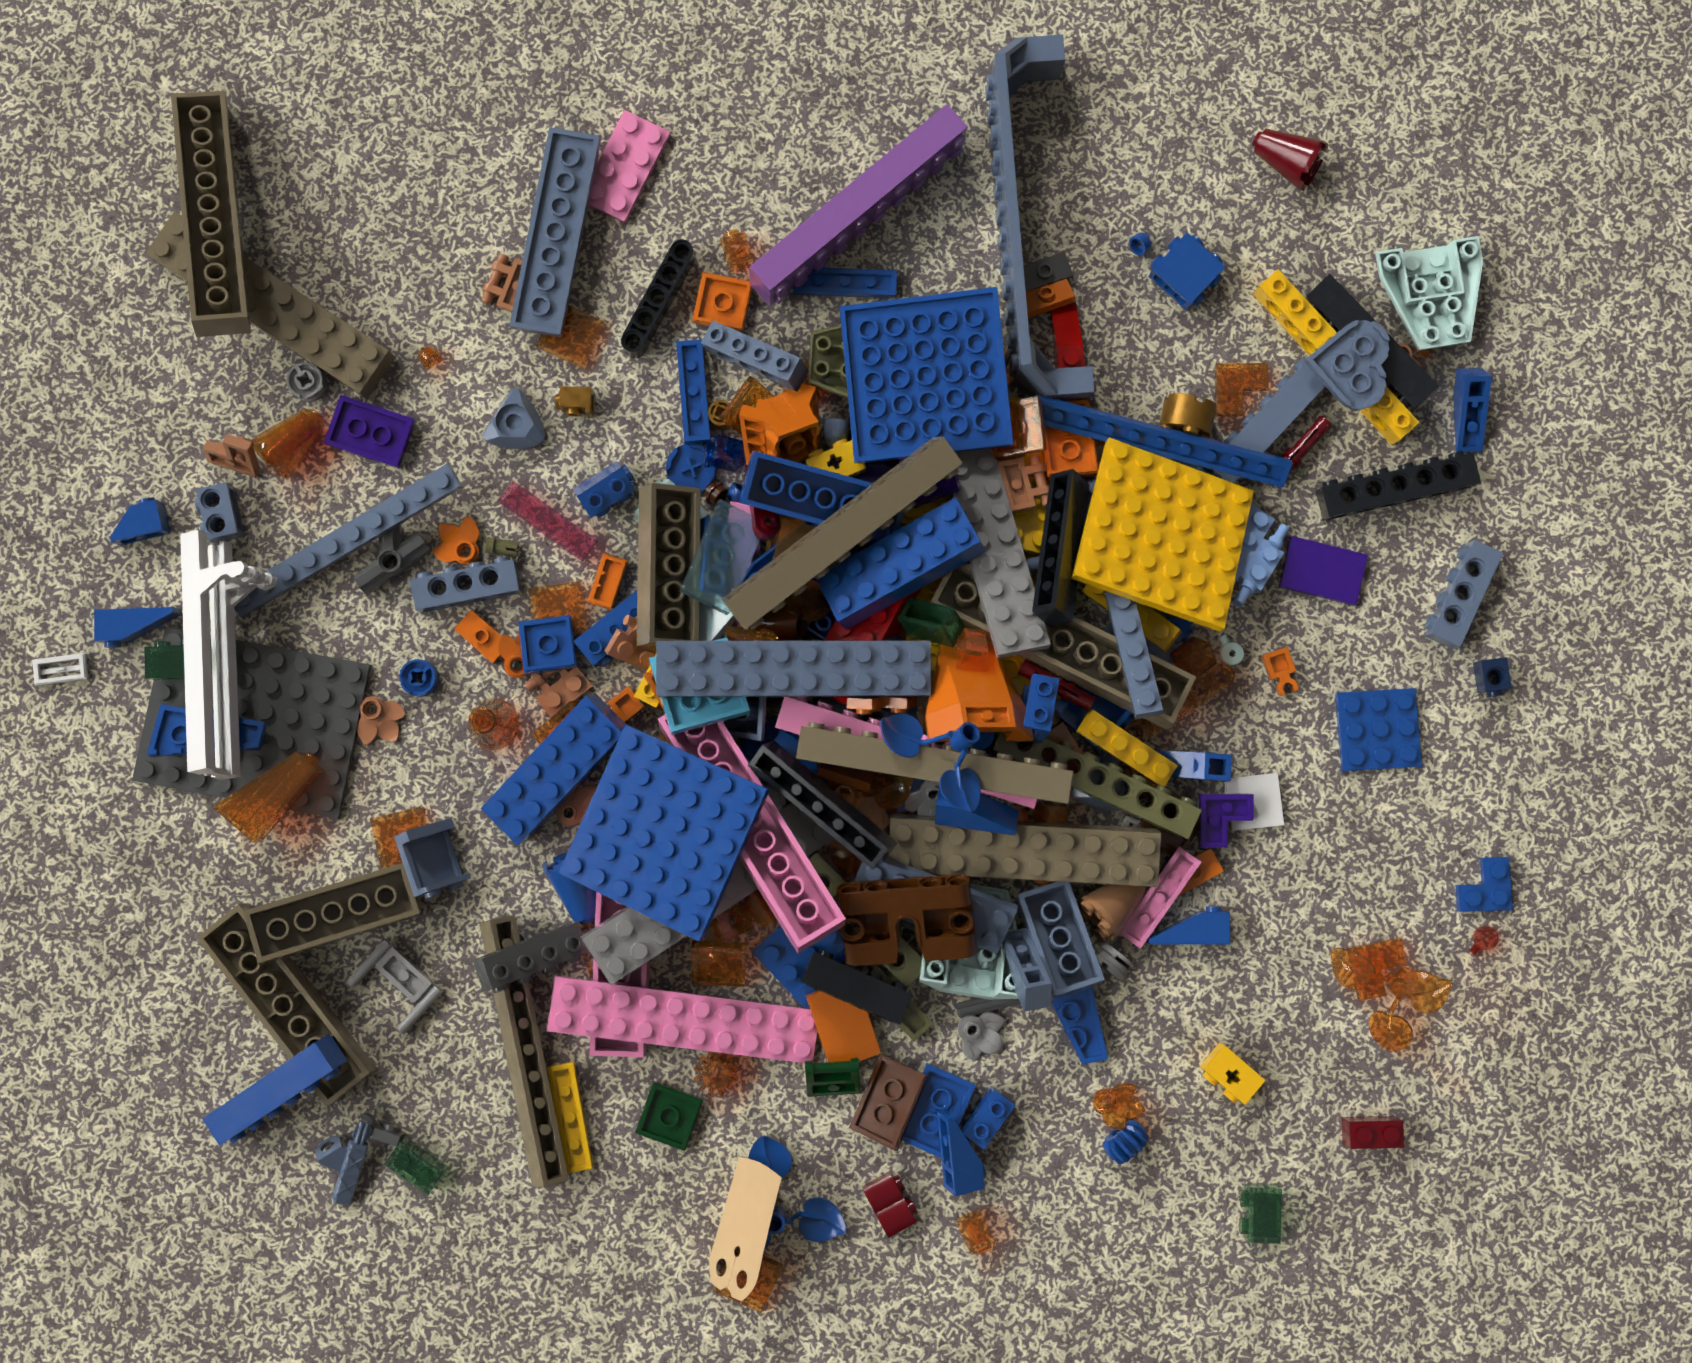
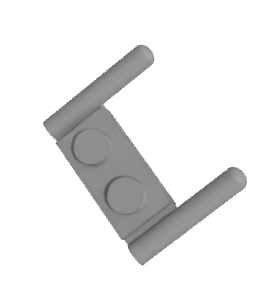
M384 939L347 979V984L350 987H355L375 966L394 986L416 1004V1007L397 1027L399 1033L405 1034L443 991L400 950L394 947L389 940Z

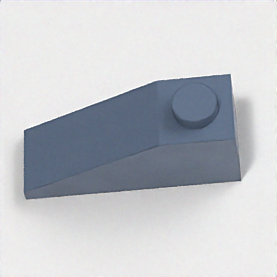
M1027 928L1008 931L1004 938L1003 946L1015 991L1024 1012L1050 1007L1052 982Z

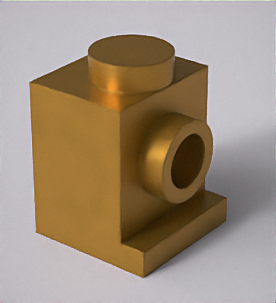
M560 386V393L555 395V409L566 412L567 416L579 417L582 416V413H586L588 418H593L594 391L591 387Z

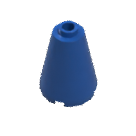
M568 852L553 857L554 863L550 865L545 861L542 864L543 871L574 922L579 921L580 925L594 921L596 891L559 874Z

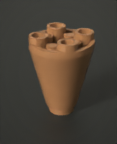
M1107 884L1078 899L1077 905L1084 923L1088 922L1094 929L1093 933L1100 942L1104 943L1106 940L1112 941L1116 939L1145 896L1149 886Z

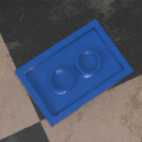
M926 1063L922 1073L928 1075L929 1078L902 1141L941 1158L937 1111L943 1110L959 1126L976 1084L930 1063Z

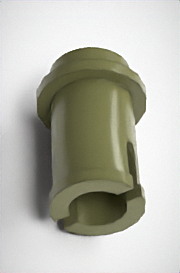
M496 536L488 537L485 553H490V556L497 554L517 558L518 551L508 548L518 549L519 542L497 539Z

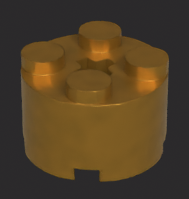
M1184 393L1169 394L1168 397L1165 396L1159 426L1209 439L1217 405L1204 398L1203 402L1195 400L1196 395Z

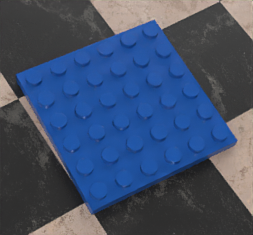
M997 287L839 306L855 464L907 458L933 437L944 436L955 453L1014 446Z
M625 724L560 868L559 874L702 942L770 790Z

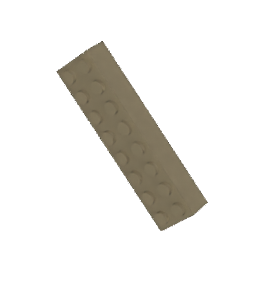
M249 903L238 904L196 937V939L289 1059L326 1035L330 1034L347 1061L338 1067L341 1071L327 1081L322 1077L319 1079L322 1085L314 1089L315 1093L328 1107L336 1103L377 1070V1067L290 956L263 965L257 963L243 914L244 910L251 909L252 906Z

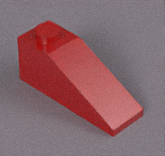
M1076 302L1051 310L1055 369L1085 367Z

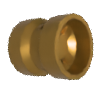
M717 400L710 405L708 415L713 427L723 431L731 428L736 418L733 406L726 400Z

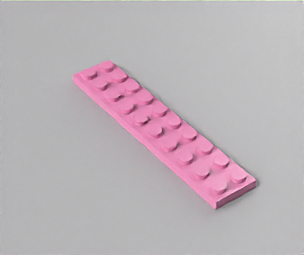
M555 976L547 1024L548 1032L799 1063L813 1060L817 1029L811 1011L808 1008L615 983L611 985L607 982Z

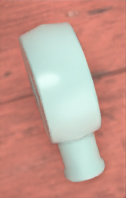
M1226 634L1219 637L1222 643L1219 651L1220 660L1227 666L1240 664L1244 657L1243 648L1236 642H1229ZM1230 651L1234 653L1233 657L1230 656Z

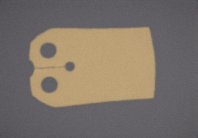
M739 1157L709 1258L711 1283L719 1290L727 1288L731 1293V1297L740 1301L749 1296L757 1283L769 1227L782 1180L781 1176L766 1165L743 1157ZM737 1246L740 1247V1254L738 1257H736L734 1253L735 1248ZM720 1259H724L727 1266L723 1276H719L716 1272V1266ZM744 1270L747 1274V1283L741 1289L737 1285V1276L740 1271Z

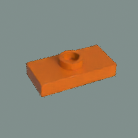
M1067 278L1026 292L1028 319L1076 302L1075 294Z
M603 553L587 603L608 610L614 609L629 563L628 560Z
M471 610L454 630L490 662L495 664L501 657L498 651V644L502 636Z
M1211 848L1195 856L1201 860V864L1177 897L1224 871Z

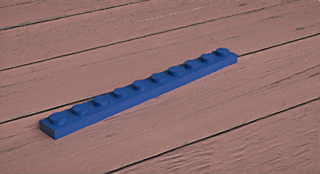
M1036 394L1029 417V422L1105 442L1110 437L1159 456L1282 488L1292 466V460L1038 394Z

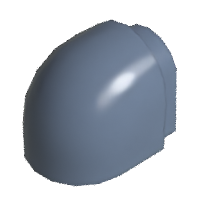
M825 419L823 438L826 446L832 449V444L842 439H847L848 441L850 422L841 419Z

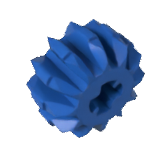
M1130 1118L1122 1121L1121 1124L1110 1131V1134L1105 1137L1102 1147L1105 1149L1106 1154L1119 1165L1128 1162L1137 1153L1141 1152V1149L1146 1146L1149 1136L1141 1124Z

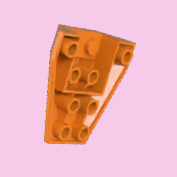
M941 642L931 685V695L929 696L925 713L928 739L946 734L949 731L954 732L963 723L971 722L978 727L980 732H1005L1006 741H1032L1034 739L1032 729L1023 726L1026 707L1001 659H997L993 644ZM947 738L938 742H950V739Z

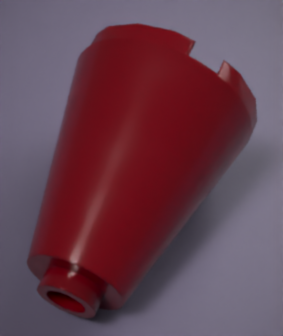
M1267 128L1263 132L1259 131L1252 143V146L1255 147L1254 153L1297 189L1302 191L1305 190V185H1310L1323 162L1320 158L1321 152L1326 153L1328 150V143L1323 140Z

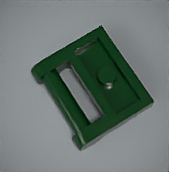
M851 1058V1061L813 1063V1060L805 1061L808 1097L861 1094L859 1058Z

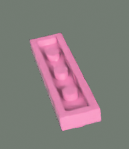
M1178 846L1159 874L1158 887H1150L1120 935L1141 949L1201 864V860Z

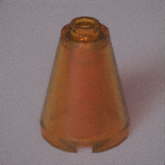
M304 408L254 436L250 442L253 444L254 451L266 464L270 463L273 467L277 468L274 470L277 474L288 479L292 476L323 429V424L321 423L323 418L316 410L311 409L309 411Z
M488 698L477 703L470 711L467 720V729L471 739L478 746L487 750H498L510 745L520 727L519 716L515 708L507 701L499 698Z

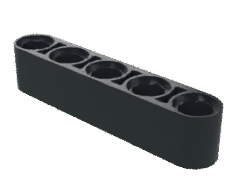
M680 239L671 245L622 334L621 345L629 357L639 358L646 352L694 264V250L691 243L687 240ZM681 250L689 252V255L684 259L676 257L677 253ZM670 272L677 274L673 281H666L664 279L665 275ZM656 295H663L665 297L664 301L659 304L653 303L652 299ZM644 317H651L653 319L652 323L648 326L640 325V321ZM632 339L640 340V345L635 349L627 347Z

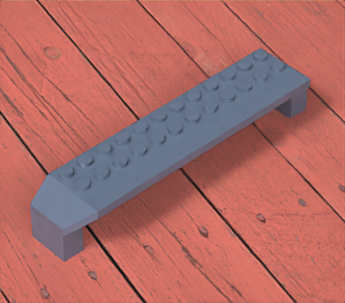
M1063 34L1020 37L1014 39L994 55L991 75H987V85H985V99L989 101L987 124L991 126L989 148L990 151H993L991 172L992 176L997 175L995 176V185H993L994 201L999 200L997 202V210H995L996 225H1001L997 242L998 250H1003L1002 260H1000V275H1005L1004 285H1002V299L1007 301L1006 310H1004V324L1010 328L1006 336L1007 350H1012L1008 363L1009 377L1014 376V384L1033 400H1035L1036 394L1061 401L1089 399L1090 401L1095 392L1093 367L1055 369L1029 337L1009 99L1024 82L1060 80L1065 63Z

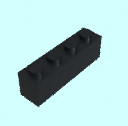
M820 949L818 953L811 952L800 978V983L896 1025L901 1024L912 994L906 992L908 987L893 981L892 985L882 981L883 976L872 971L864 974L858 971L859 966L849 965L846 963V960L841 964L833 960L834 955Z

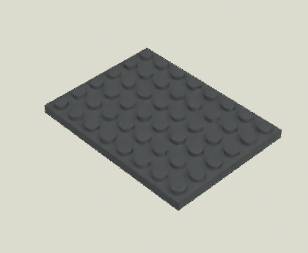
M165 627L132 781L340 819L358 734L357 724L361 718L360 706L365 699L372 665L236 640L238 718L265 722L267 728L261 750L240 751L241 776L220 780L211 778V775L204 776V774L199 775L188 772L187 755L149 757L147 755L160 705L186 708L183 630ZM211 649V675H212V649ZM212 679V705H213V679Z

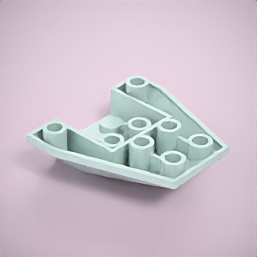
M1479 236L1456 239L1447 246L1403 252L1402 248L1375 253L1379 278L1418 351L1471 342L1483 266Z
M970 884L971 887L980 892L1011 902L1008 890ZM1015 917L1008 931L1017 930ZM1003 943L998 953L977 947L976 955L964 959L925 961L922 954L919 981L940 992L988 1000L1019 999L1015 991Z

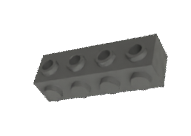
M579 922L563 925L473 959L483 991L493 990V993H498L508 989V983L515 980L520 984L533 979V973L541 971L542 974L557 970L556 965L564 961L566 965L580 961V955L587 953L588 949L580 938L583 934Z

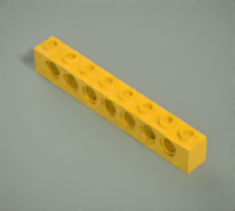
M1279 269L1259 285L1253 293L1257 300L1309 356L1337 333ZM1386 386L1385 394L1375 405L1360 411L1391 445H1394L1420 422Z

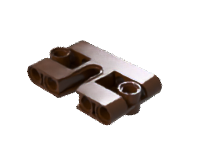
M955 874L847 882L840 884L836 888L839 909L846 918L845 925L840 928V933L843 936L846 963L849 965L896 963L901 933L900 921L905 918L911 919L915 924L916 939L925 961L964 959L977 954L974 909L970 878L967 875ZM962 914V915H965V916H967V917H966V918H958V917H956V916ZM849 922H855V923H857L858 925H857V926H851V925H849L848 923H849Z

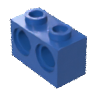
M991 1086L961 1127V1131L967 1138L982 1149H985L1016 1105L1011 1099Z

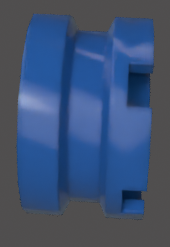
M420 659L410 660L404 664L399 674L400 685L403 690L419 697L428 696L433 693L438 687L440 680L436 667ZM417 674H423V683L416 682L415 677Z

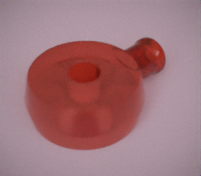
M1489 925L1478 927L1473 933L1475 944L1469 948V951L1473 955H1477L1481 949H1493L1499 941L1497 931Z

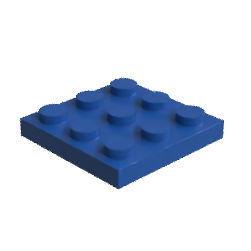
M1416 688L1335 693L1341 771L1422 767Z
M779 924L752 950V953L805 1009L809 1007L805 995L818 991L799 982L811 952L818 953L821 949L833 954V960L841 964L846 960L843 936L840 933V929L802 952L797 953Z

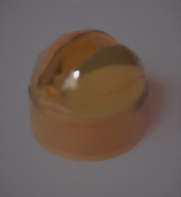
M432 346L422 347L418 352L419 361L426 369L432 368L441 360L440 353Z

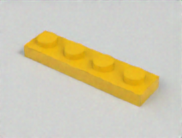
M1086 585L1082 593L1109 612L1104 590ZM1136 602L1145 638L1166 653L1181 634V629L1150 607Z
M1092 709L1088 711L1076 731L1162 787L1166 786L1178 766Z
M575 1061L548 1066L550 1088L567 1173L592 1169L594 1166Z

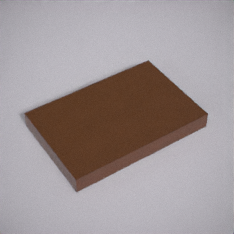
M880 1054L849 1128L894 1151H898L929 1076L889 1056Z

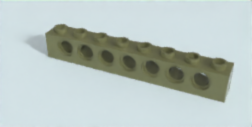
M999 732L991 751L1013 755V761L1023 763L1025 757L1040 760V766L1051 767V763L1045 762L1041 757L1042 750L1050 748L1055 754L1052 762L1066 764L1069 759H1074L1078 762L1079 769L1073 774L1072 788L1180 838L1189 839L1201 813V809L1195 807V801L1183 796L1179 800L1171 796V790L1157 785L1155 789L1147 785V779L1133 774L1131 778L1123 774L1124 769L1117 765L1109 763L1108 766L1099 763V757L1084 752L1081 755L1075 752V747L1069 743L1060 741L1057 744L1049 740L1051 737L1049 734L1041 744L1030 742V749L1024 752L1018 749L1017 741H1006L1005 732ZM1093 770H1098L1103 775V781L1099 785L1093 784L1090 780V774ZM1118 781L1124 782L1127 786V792L1124 796L1117 795L1114 790L1115 784ZM1143 792L1151 796V804L1148 807H1143L1139 803V796ZM1168 803L1172 804L1176 810L1174 817L1171 819L1167 818L1163 812L1164 806Z

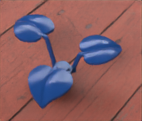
M901 713L881 719L880 728L885 743L895 754L902 757L910 758L916 756L919 752V745L925 746L949 738L951 747L956 751H961V754L954 766L955 771L947 770L941 775L939 780L940 792L949 804L961 811L973 813L976 810L981 794L979 779L973 770L968 768L960 770V766L965 756L969 753V747L977 750L988 748L993 742L995 732H980L975 724L965 722L954 732L949 731L943 735L921 740L923 728L913 716Z
M761 1136L751 1147L748 1159L766 1165L781 1177L788 1174L792 1166V1157L789 1150L783 1144L768 1136ZM822 1197L809 1198L805 1202L804 1212L798 1211L790 1217H787L783 1207L775 1203L765 1249L770 1244L771 1234L782 1232L785 1224H791V1221L798 1217H801L799 1221L801 1234L813 1242H823L845 1234L846 1225L840 1210L830 1200ZM739 1246L735 1248L734 1253L736 1257L740 1254Z

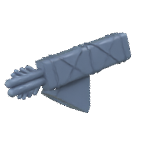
M360 1121L359 1126L356 1125L354 1127V1134H352L354 1140H349L346 1148L343 1147L339 1136H332L324 1140L316 1149L317 1160L321 1165L339 1171L336 1186L332 1193L334 1204L350 1205L353 1201L363 1162L368 1151V1143L365 1141L370 1138L372 1127H370V1122ZM334 1143L330 1149L323 1151L327 1145Z

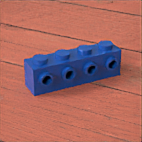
M637 590L574 640V643L594 667L597 668L601 665L603 668L614 660V657L608 655L604 650L617 628L625 632L627 631L629 626L623 624L624 617L626 615L634 618L637 616Z

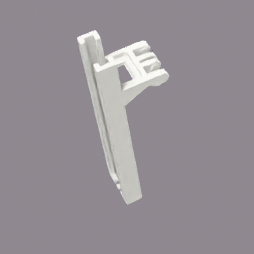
M196 530L181 534L187 770L190 773L204 774V776L211 775V778L226 780L241 776L234 607L257 587L264 591L274 588L277 578L276 575L270 572L265 573L264 570L249 565L248 567L247 563L243 561L233 562L232 544L226 541H220L217 546L209 545L207 555V533ZM209 590H210V615H209ZM210 619H211V645H210ZM211 649H212V675H211ZM212 679H213V705H212ZM213 708H214V735H213ZM214 738H215V764H214Z

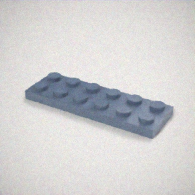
M886 858L874 870L862 861L853 882L936 875ZM971 888L977 947L998 953L1017 913L1018 906ZM960 914L956 917L966 918L967 916ZM909 918L902 919L904 921L914 924V922Z

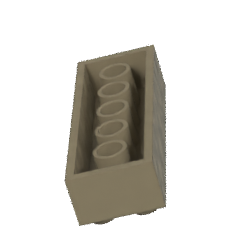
M650 483L639 488L637 646L656 647V641H699L701 488Z
M401 863L244 910L243 914L257 963L263 965L418 917L420 912L404 865Z

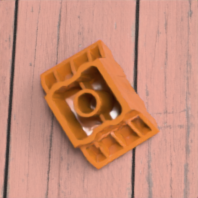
M801 383L799 391L786 389L780 395L769 399H758L755 407L742 406L739 418L746 465L749 464L752 451L800 463L809 459L808 455L818 450L821 440V426L816 387Z

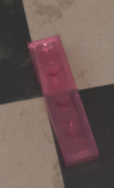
M513 480L497 500L501 505L581 562L585 560L598 542Z

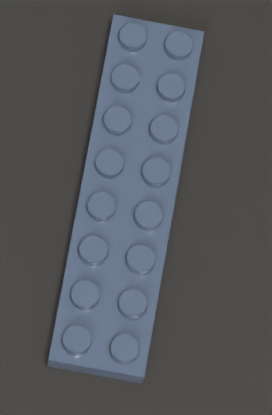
M549 127L509 325L511 329L562 338L601 144L600 135Z

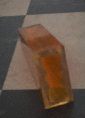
M308 751L306 754L304 752H295L217 803L213 809L253 843L262 842L324 769L318 765L320 760Z

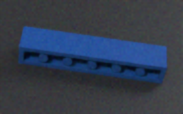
M328 1034L211 1112L202 1120L219 1146L228 1140L233 1144L247 1135L244 1131L246 1128L253 1131L265 1123L263 1120L264 1116L267 1115L271 1119L283 1111L282 1104L286 1103L289 1107L301 1099L302 1095L300 1092L303 1090L308 1094L322 1085L319 1081L322 1077L327 1081L341 1071L338 1067L345 1063L347 1059L332 1036Z

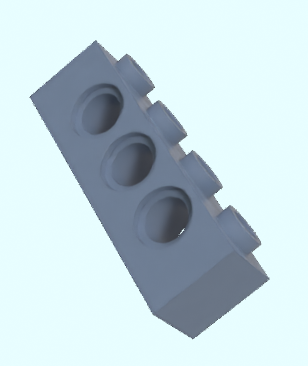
M713 320L701 341V344L711 355L790 390L798 391L809 371L801 358Z
M1477 540L1463 544L1460 547L1456 556L1459 559L1456 568H1451L1446 577V581L1449 582L1447 588L1439 593L1435 601V605L1438 606L1435 614H1431L1424 625V628L1427 629L1425 637L1450 649L1461 647L1503 556L1502 552ZM1469 564L1473 565L1476 569L1475 577L1468 573L1467 567ZM1458 587L1465 591L1464 600L1457 596ZM1447 611H1451L1455 616L1453 624L1446 619Z
M500 557L494 559V563L484 565V562H474L468 564L469 568L461 570L458 567H449L443 569V573L433 575V572L419 573L417 578L410 579L415 610L423 613L521 594L523 590L518 563L514 559L510 560V557ZM490 573H497V582L493 585H488L486 582L487 576ZM471 578L472 586L468 590H462L461 582L463 579ZM444 582L446 584L445 593L437 595L435 592L436 586Z

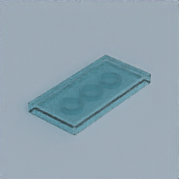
M721 499L717 501L680 589L681 593L725 615L730 613L721 599L742 584L760 540L752 530V516L749 513Z

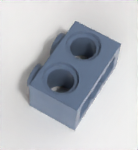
M225 482L196 489L197 498H195V506L197 511L201 513L203 522L200 523V530L207 533L208 541L215 544L220 541L245 537L234 486ZM215 496H219V504L212 507V499ZM224 520L225 528L221 532H217L218 523Z

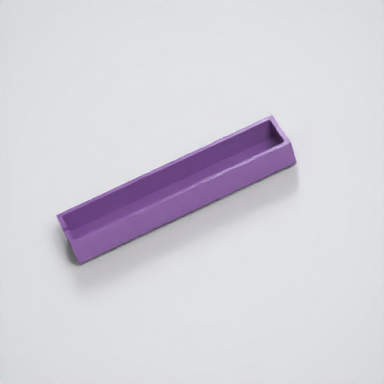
M946 104L749 267L750 285L769 307L775 302L777 304L783 302L788 297V292L794 286L797 288L801 287L808 280V275L814 269L818 272L828 263L827 259L833 254L836 256L841 254L847 248V243L851 239L860 238L866 232L868 225L872 222L878 223L886 215L885 211L892 205L894 207L900 205L909 191L918 190L924 184V179L930 174L936 175L944 167L943 163L949 158L953 160L958 157L963 151L962 147L966 140L965 136L968 126Z

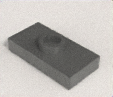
M1065 251L1023 266L1026 292L1064 278L1070 279L1073 277Z

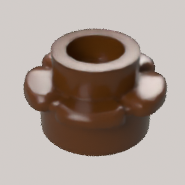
M722 482L711 483L705 490V501L707 504L710 503L717 507L724 502L728 489L723 487L724 484Z

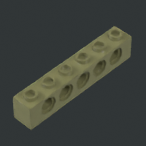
M815 851L807 858L819 877L824 876L829 879V884L826 888L834 899L837 897L836 888L848 881L818 851ZM900 934L898 951L903 953L902 960L899 963L883 965L889 970L887 975L892 981L902 983L908 987L920 975L922 955Z

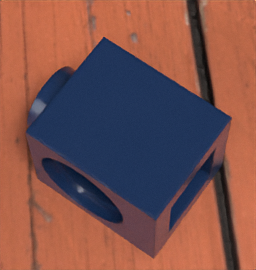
M1507 657L1473 662L1477 693H1486L1487 697L1502 696L1503 690L1512 689ZM1490 671L1493 672L1497 678L1496 683L1494 685L1491 684L1488 680V674Z

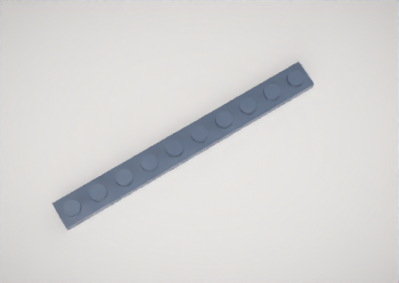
M448 463L265 571V573L270 572L276 575V586L266 591L257 587L234 607L239 617H245L463 488L452 466Z
M1097 477L1084 479L1090 485L1086 518ZM1104 591L1135 719L1162 715L1163 707L1136 602Z

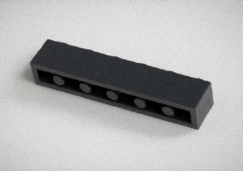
M1331 274L1324 278L1307 295V298L1310 300L1309 303L1319 314L1322 313L1328 319L1327 322L1336 332L1355 320L1377 322ZM1388 334L1390 339L1388 341V357L1381 365L1386 373V386L1389 390L1394 387L1400 393L1397 398L1406 408L1412 406L1416 409L1439 388V385Z
M1074 469L1054 473L1050 476L1032 612L1049 627L1073 622L1078 581L1071 578L1085 526L1090 486Z
M774 740L763 744L748 764V767L872 870L881 865L898 844V842Z

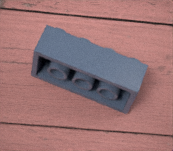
M1057 881L1017 894L1015 901L1024 926L1027 928L1052 982L1051 1001L1102 985L1105 979L1070 883Z

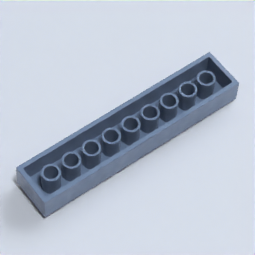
M656 641V697H928L931 695L930 641Z

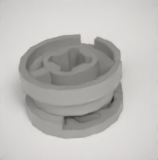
M309 362L295 364L287 374L286 383L288 389L293 395L305 402L319 400L327 390L325 374L317 366Z
M1105 942L1101 946L1102 951L1099 954L1096 953L1099 965L1122 982L1126 971H1131L1135 965Z

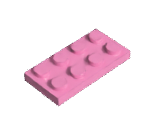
M624 110L596 164L588 206L626 224L671 136L670 131Z

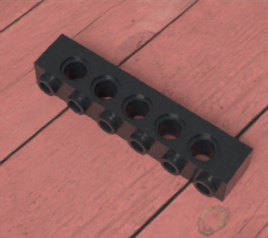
M1458 451L1449 454L1448 459L1439 460L1437 456L1425 459L1423 464L1417 466L1410 462L1397 466L1398 470L1389 472L1388 468L1373 471V475L1363 477V474H1356L1347 477L1348 481L1338 483V479L1323 482V487L1316 491L1323 521L1473 488L1481 483L1474 453L1464 455V451ZM1444 468H1447L1451 471V479H1448L1444 476ZM1419 473L1423 474L1426 477V485H1423L1419 482ZM1393 479L1400 481L1402 485L1401 491L1393 487ZM1368 485L1376 488V496H1371L1368 493ZM1343 490L1351 494V502H1347L1342 498Z

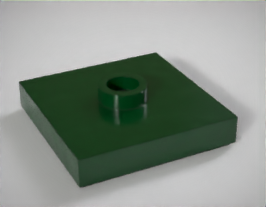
M653 1081L635 1133L685 1151L704 1099Z

